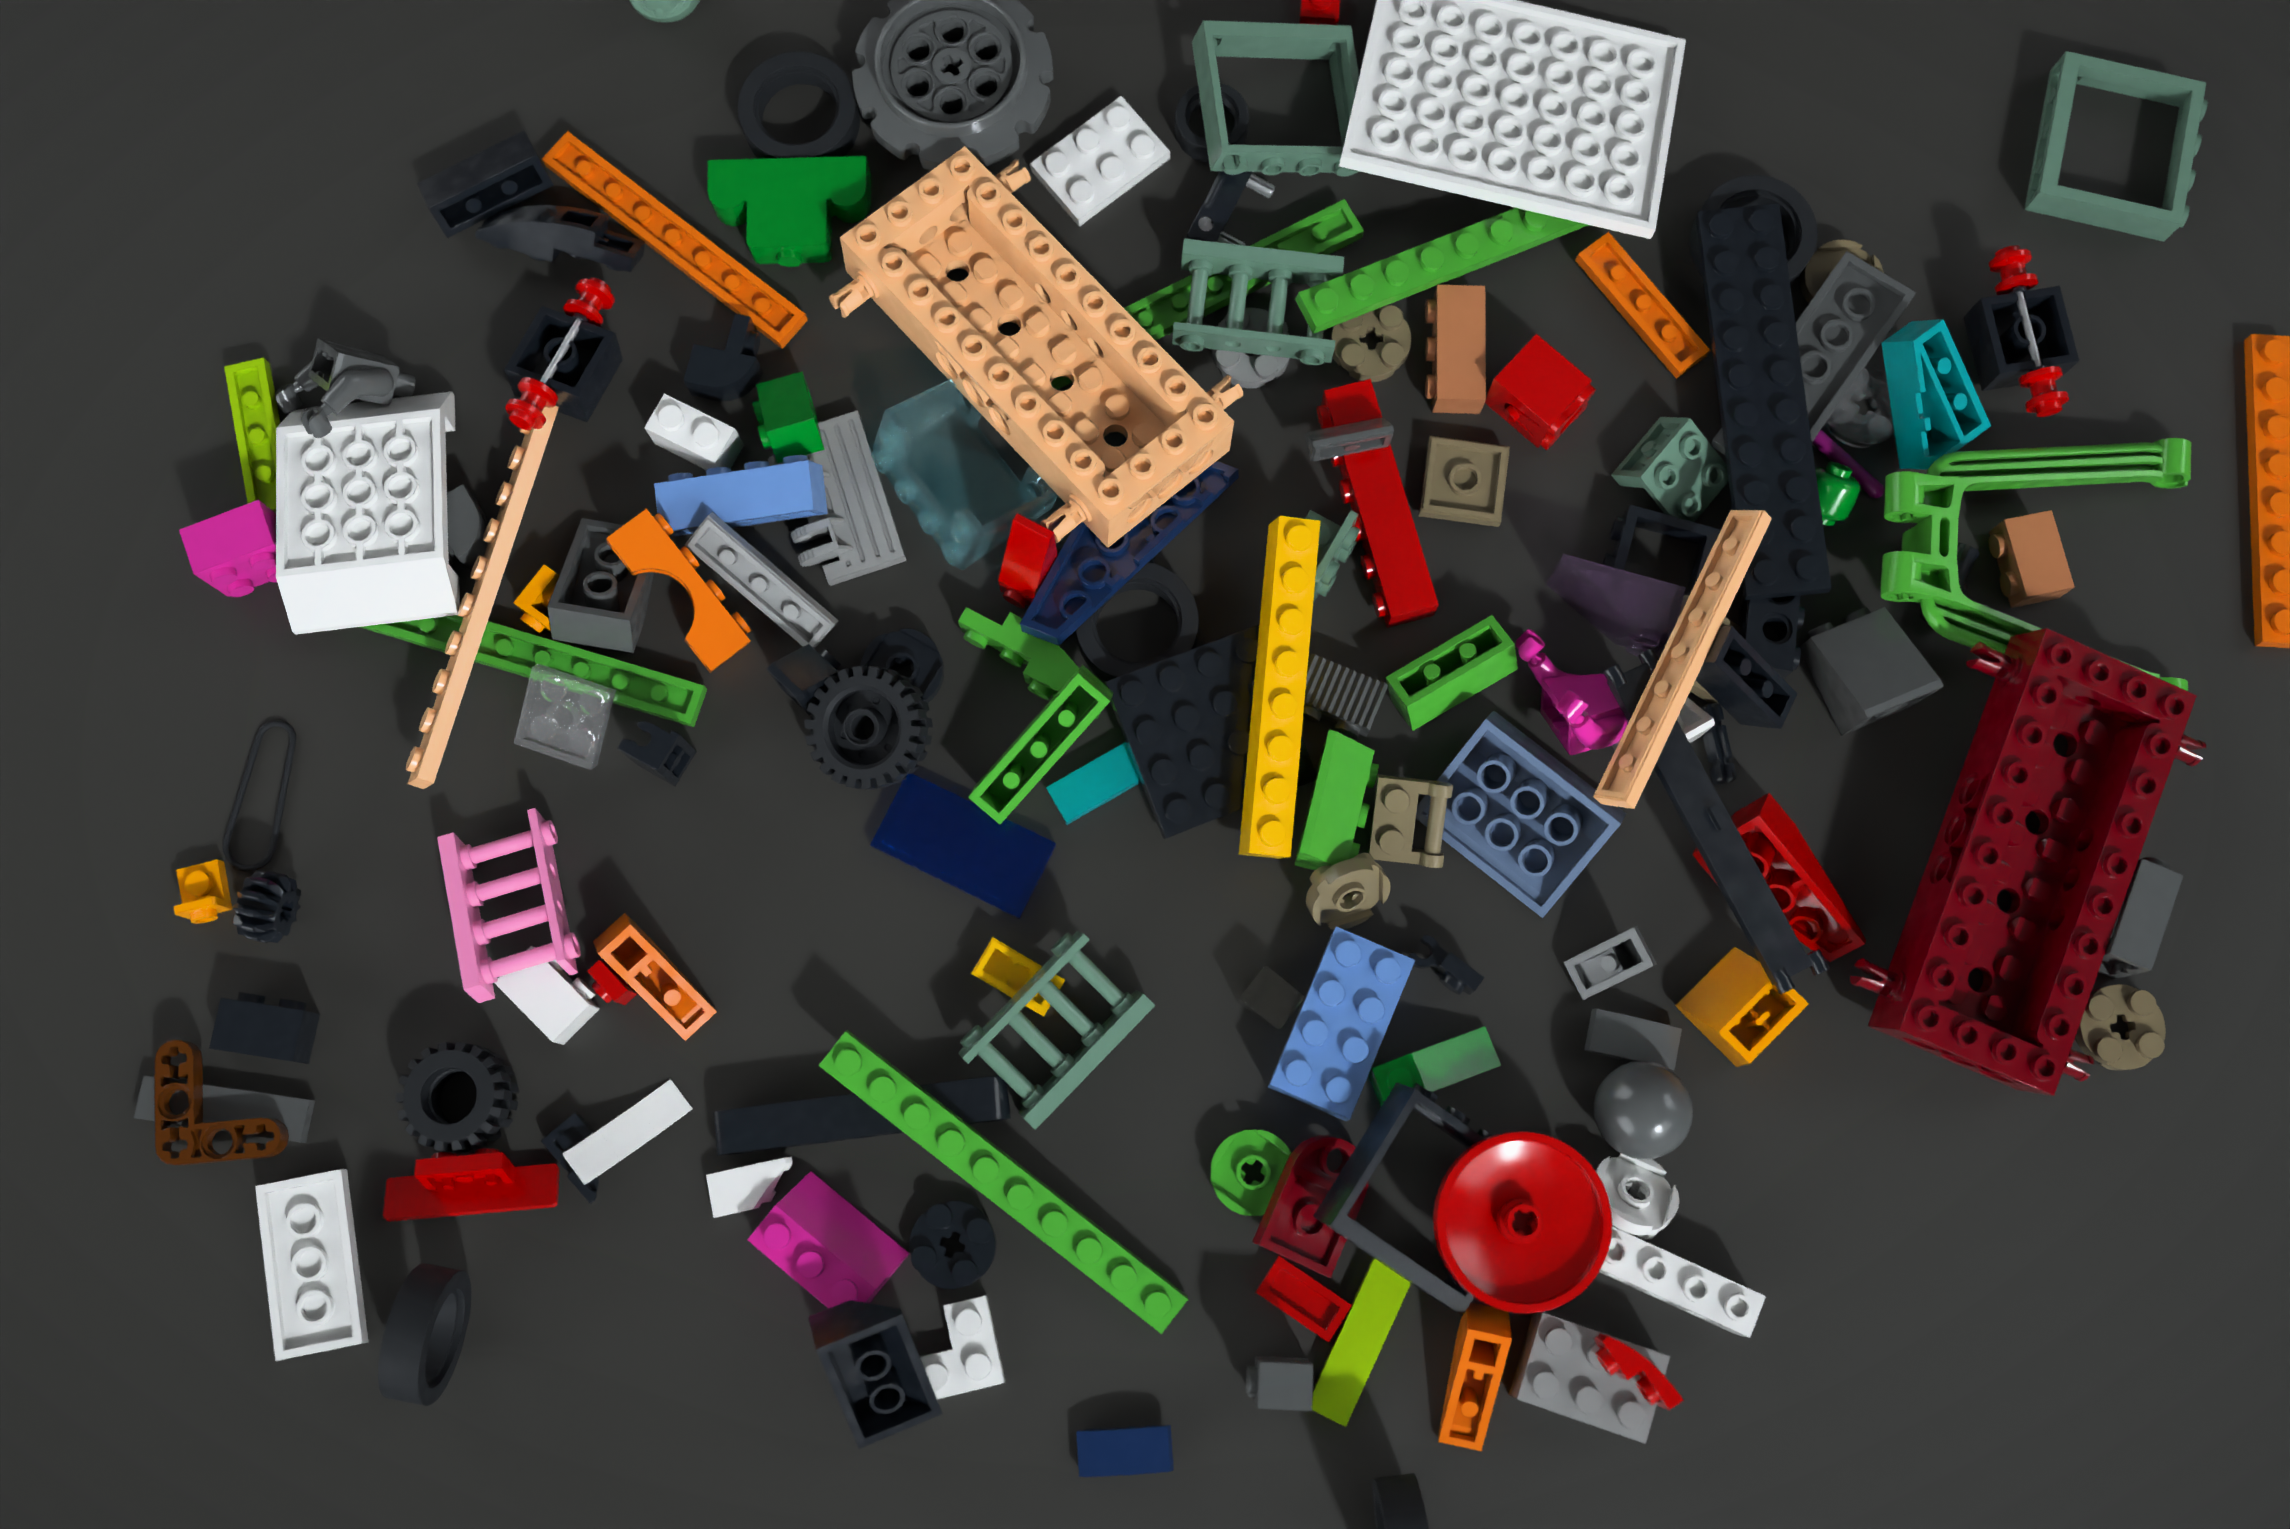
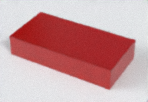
M1279 1255L1255 1291V1293L1328 1343L1352 1306Z

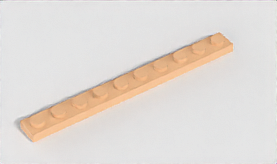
M556 405L553 408L544 407L542 413L546 418V423L543 428H532L530 431L521 428L519 430L525 436L521 447L516 445L509 458L507 468L513 471L509 483L503 482L498 491L495 504L501 507L497 519L491 518L484 532L483 541L487 542L488 546L484 557L479 555L473 565L470 578L476 581L472 593H466L459 606L458 616L463 617L459 632L454 630L451 633L445 648V654L451 655L446 670L441 668L435 678L432 692L437 693L433 709L427 707L419 725V731L424 732L420 748L413 747L406 764V770L411 772L407 783L409 785L425 789L435 781L559 408Z

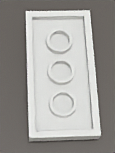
M347 1169L255 1186L275 1361L368 1343Z

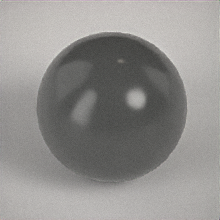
M1637 1061L1624 1064L1614 1069L1605 1077L1594 1099V1117L1600 1134L1613 1149L1635 1159H1655L1675 1150L1687 1137L1693 1121V1104L1687 1087L1674 1072L1657 1063Z

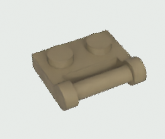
M1377 775L1368 854L1374 860L1442 868L1445 854L1441 853L1447 798H1452L1453 784L1442 781ZM1419 794L1431 796L1424 850L1412 848Z

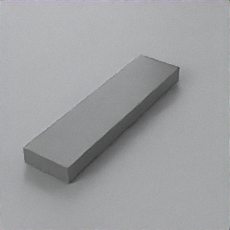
M713 512L704 519L685 543L689 550L801 646L804 647L810 644L816 649L839 621Z

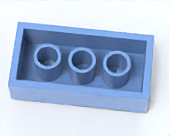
M1336 926L1319 962L1268 1084V1088L1344 1121L1350 1120L1415 960Z

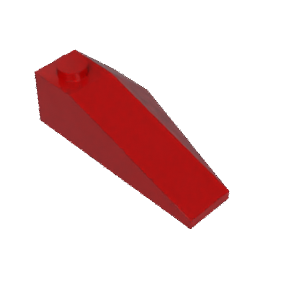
M1767 793L1736 811L1731 816V819L1798 940L1813 951L1820 949L1824 958L1829 962L1865 945L1866 938L1796 824L1773 796ZM1696 848L1692 855L1716 883L1698 848Z

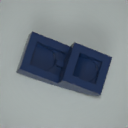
M1171 1425L1129 1426L1126 1428L1083 1429L1076 1431L1079 1477L1138 1475L1174 1471Z

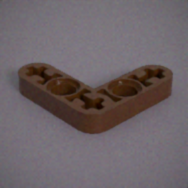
M183 1040L167 1041L160 1046L155 1056V1149L157 1156L162 1162L169 1165H194L276 1156L285 1149L289 1139L288 1129L283 1122L277 1119L252 1118L203 1123V1059L200 1049L194 1043ZM179 1053L186 1054V1062L180 1063L179 1067L171 1065V1057L178 1056ZM170 1078H188V1084H170ZM182 1090L188 1095L189 1104L183 1113L176 1115L171 1111L169 1101L175 1092ZM170 1121H188V1127H170ZM226 1129L232 1135V1146L226 1153L219 1154L213 1148V1137L218 1131ZM265 1129L268 1132L274 1133V1139L268 1141L266 1147L264 1143H246L245 1135L263 1134ZM179 1138L180 1140H187V1149H182L180 1152L172 1151V1143L178 1142Z

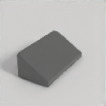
M1376 418L1307 432L1305 440L1310 461L1313 460L1314 462L1389 447L1394 428L1385 418Z

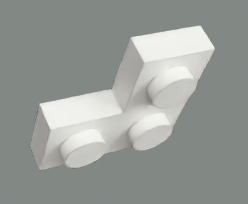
M987 1295L944 1305L952 1349L920 1356L937 1399L1005 1383Z

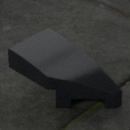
M575 1111L547 1134L541 1142L568 1172V1179L591 1204L597 1198L600 1175L584 1185L562 1155L595 1133L582 1116Z

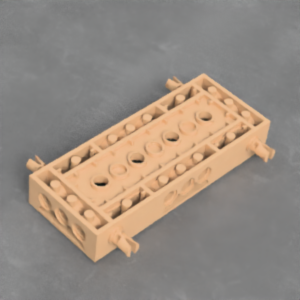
M964 146L840 237L846 272L854 280L835 294H831L829 296L830 302L835 310L840 307L842 317L846 318L866 300L872 298L1066 503L1040 522L1041 526L1053 530L1056 543L1060 542L1065 535L1084 522L1101 542L1109 548L1230 451L1234 420L1224 409L1237 399H1240L1243 396V390L1239 384L1230 388L1232 376L1226 375L1206 393L1012 195L1014 191L1031 180L1026 167L1019 170V160L1015 159L1010 165L994 176ZM954 269H963L969 274L962 281H952L947 277L948 273ZM1007 322L1015 323L1021 328L1017 334L1011 336L1002 334L998 329ZM1057 377H1067L1073 382V385L1067 390L1060 391L1055 389L1051 382ZM1119 432L1126 437L1127 441L1123 445L1115 447L1107 444L1104 437L1108 433Z

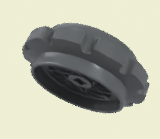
M890 0L887 3L889 16L884 19L873 17L865 27L855 50L858 63L862 67L852 72L853 87L860 113L864 119L874 118L871 122V128L878 142L902 160H906L911 155H919L922 168L927 170H933L964 146L985 167L998 163L1019 150L1018 135L1023 132L1034 134L1046 116L1051 96L1050 88L1043 84L1051 82L1054 78L1048 40L1043 32H1032L1034 30L1032 13L1018 0ZM954 37L961 38L960 40H958V41H956V42H948V41H947V40H949L950 38H954ZM919 55L927 56L925 59L922 60L913 59L914 57ZM985 55L995 56L994 58L989 60L980 59ZM990 90L994 92V94L990 96L979 95L981 92ZM917 91L927 92L919 97L912 96ZM950 109L960 110V112L953 115L946 114V111Z

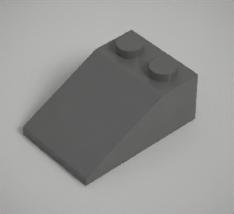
M581 519L547 606L552 640L634 653L645 621L654 572L632 575L607 544L606 538L623 525Z

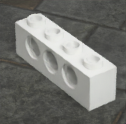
M1612 1226L1608 1254L1599 1271L1600 1273L1733 1334L1750 1338L1766 1296Z

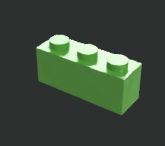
M1491 615L1385 677L1391 701L1412 731L1518 670L1515 644L1494 616Z

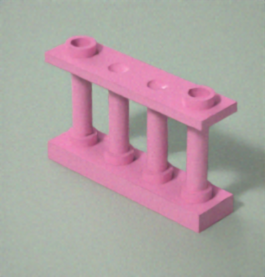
M536 808L527 810L531 830L475 847H472L470 844L465 845L454 832L437 837L463 989L478 1003L495 999L493 983L498 981V977L556 960L569 975L578 973L575 958L581 955L580 947L573 932L570 933L553 849V845L558 844L557 832L551 820L546 821ZM534 846L538 867L482 884L474 881L472 869L477 868V863ZM537 884L542 885L545 905L488 922L481 919L479 906L484 905V900ZM549 921L553 943L497 960H492L488 957L486 944L491 942V938Z

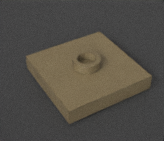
M1429 436L1419 516L1499 527L1502 518L1510 446Z

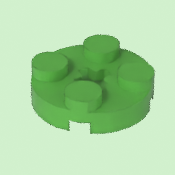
M1243 1130L1230 1135L1216 1149L1211 1161L1210 1181L1216 1196L1228 1209L1244 1216L1264 1215L1285 1164L1291 1155L1290 1149L1279 1137L1265 1130ZM1255 1161H1259L1263 1165L1260 1172L1265 1176L1264 1180L1261 1183L1254 1180L1250 1185L1246 1184L1243 1181L1245 1173L1241 1170L1242 1165L1245 1162L1252 1165Z

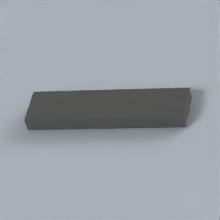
M143 1076L134 1114L136 1119L155 1121V1077ZM170 1079V1084H171V1083H183V1084H188V1082H185V1081H178V1080H172V1079ZM203 1084V1123L252 1118L277 1119L287 1127L288 1141L306 1143L315 1100ZM182 1090L175 1092L169 1101L170 1109L176 1115L183 1113L189 1104L188 1095ZM170 1121V1124H177V1125L188 1126V1121H186V1122ZM266 1129L263 1134L252 1135L274 1139V1133L268 1132Z

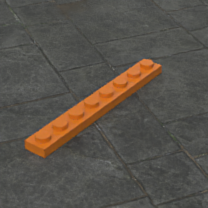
M567 131L542 158L547 168L640 240L645 241L649 247L736 314L751 317L755 328L781 349L786 346L808 321L803 311Z
M2251 334L2244 339L2254 645L2290 648V336Z

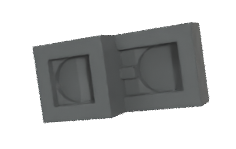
M1592 1009L1584 1050L1618 1060L1653 1062L1675 1071L1682 1029L1634 1016Z

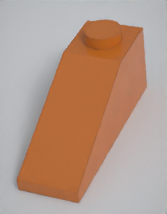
M626 913L620 916L593 941L597 953L685 1041L717 1012L656 943Z
M1471 1302L1462 1316L1455 1341L1438 1442L1477 1451L1482 1450L1512 1340L1508 1311Z

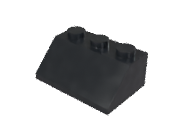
M849 1300L808 1317L816 1351L859 1449L943 1414L901 1309Z

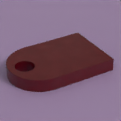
M1328 1135L1314 1136L1299 1144L1285 1164L1252 1242L1331 1278L1347 1239L1313 1216L1356 1147L1348 1141ZM1338 1148L1342 1153V1163L1338 1169L1330 1171L1326 1164L1327 1156L1331 1150ZM1368 1182L1347 1214L1354 1221L1367 1193Z

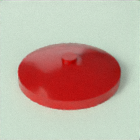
M1516 1131L1485 1138L1465 1150L1454 1161L1443 1177L1437 1192L1433 1213V1226L1440 1256L1452 1277L1463 1289L1492 1307L1508 1312L1529 1314L1560 1307L1573 1300L1591 1284L1602 1268L1608 1254L1612 1235V1214L1609 1198L1599 1175L1579 1152L1556 1138L1533 1132Z

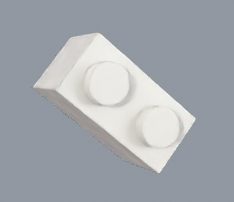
M666 394L663 395L644 427L655 445L705 470L715 467L731 468L744 446L735 428Z
M530 946L527 950H530V949H533V948H536V947ZM556 960L500 976L498 981L495 982L511 1001L554 1043L564 1045L600 1009L591 1000L596 995L595 992L579 977L573 981Z

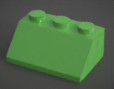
M1328 731L1322 747L1316 772L1317 775L1294 863L1295 866L1316 870L1321 866H1333L1358 855L1360 844L1353 842L1356 827L1364 828L1370 804L1363 803V797L1366 787L1374 788L1379 764L1372 763L1374 750L1337 731Z

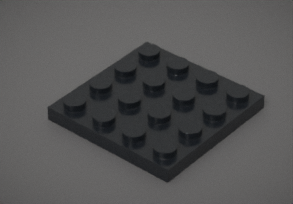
M1259 625L1104 683L1114 692L1110 702L1163 839L1243 809ZM1302 736L1297 787L1315 781L1317 775Z

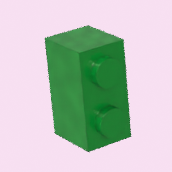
M803 371L756 384L759 401L753 402V407L759 423V435L764 449L772 448L777 463L783 462V458L787 456L808 455L825 450L813 400Z

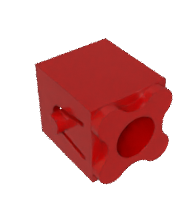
M1536 334L1493 379L1485 404L1537 448L1541 446L1547 451L1587 408V402L1595 393L1596 388L1591 385L1592 380Z

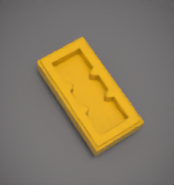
M992 937L971 974L1012 998L1042 966ZM1055 975L1050 981L1060 990L1065 979ZM1037 993L1026 1004V1007L1044 1017L1050 1004Z

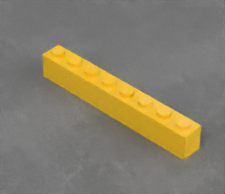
M1278 516L1268 525L1239 855L1277 859L1291 857L1320 521Z

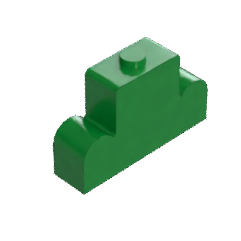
M866 156L708 160L707 191L713 209L722 223L735 227L747 222V245L755 263L797 267L801 263L829 262L832 259L833 216H837L839 220L845 223H856L866 218L871 207V173Z

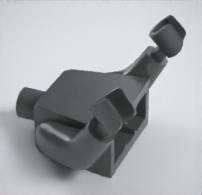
M318 338L312 361L294 376L296 381L293 384H286L278 388L275 398L282 412L289 413L304 404L298 392L302 390L310 392L318 385L327 392L321 398L323 404L320 407L308 408L301 414V422L307 433L313 434L315 438H322L332 431V426L327 418L331 413L338 415L355 399L390 405L393 395L400 397L412 396L415 389V376L399 372V366L384 356Z

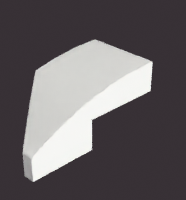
M792 1157L706 1175L713 1218L757 1209L762 1203L771 1202L776 1194L774 1188L780 1177L793 1164Z

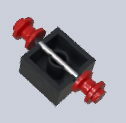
M2018 245L2008 246L1998 250L1995 253L1996 257L1989 262L1990 271L2000 273L2002 280L1995 286L1997 296L1980 298L1963 319L1982 391L2019 385L2021 388H2030L2032 398L2025 403L2026 411L2036 413L2037 417H2046L2062 411V405L2069 401L2068 392L2058 391L2055 381L2064 376L2080 360L2060 286L2030 290L2038 284L2037 275L2027 273L2025 267L2032 259L2031 251L2021 249Z
M598 278L580 279L575 286L579 298L566 301L563 307L565 314L541 306L504 369L514 395L520 397V399H509L505 405V409L510 415V421L517 427L528 431L532 430V428H543L546 423V418L542 413L544 407L553 408L555 405L559 407L557 412L584 422L589 421L623 361L616 333L601 328L603 317L599 313L600 310L611 309L615 303L611 288L604 281Z

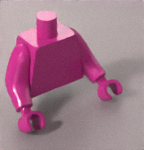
M1527 629L1515 643L1519 649L1518 652L1521 659L1528 662L1529 668L1542 687L1540 713L1569 756L1592 749L1606 748L1618 743L1629 722L1608 686L1604 673L1577 675L1561 671L1545 653H1538L1545 647V643L1533 630Z

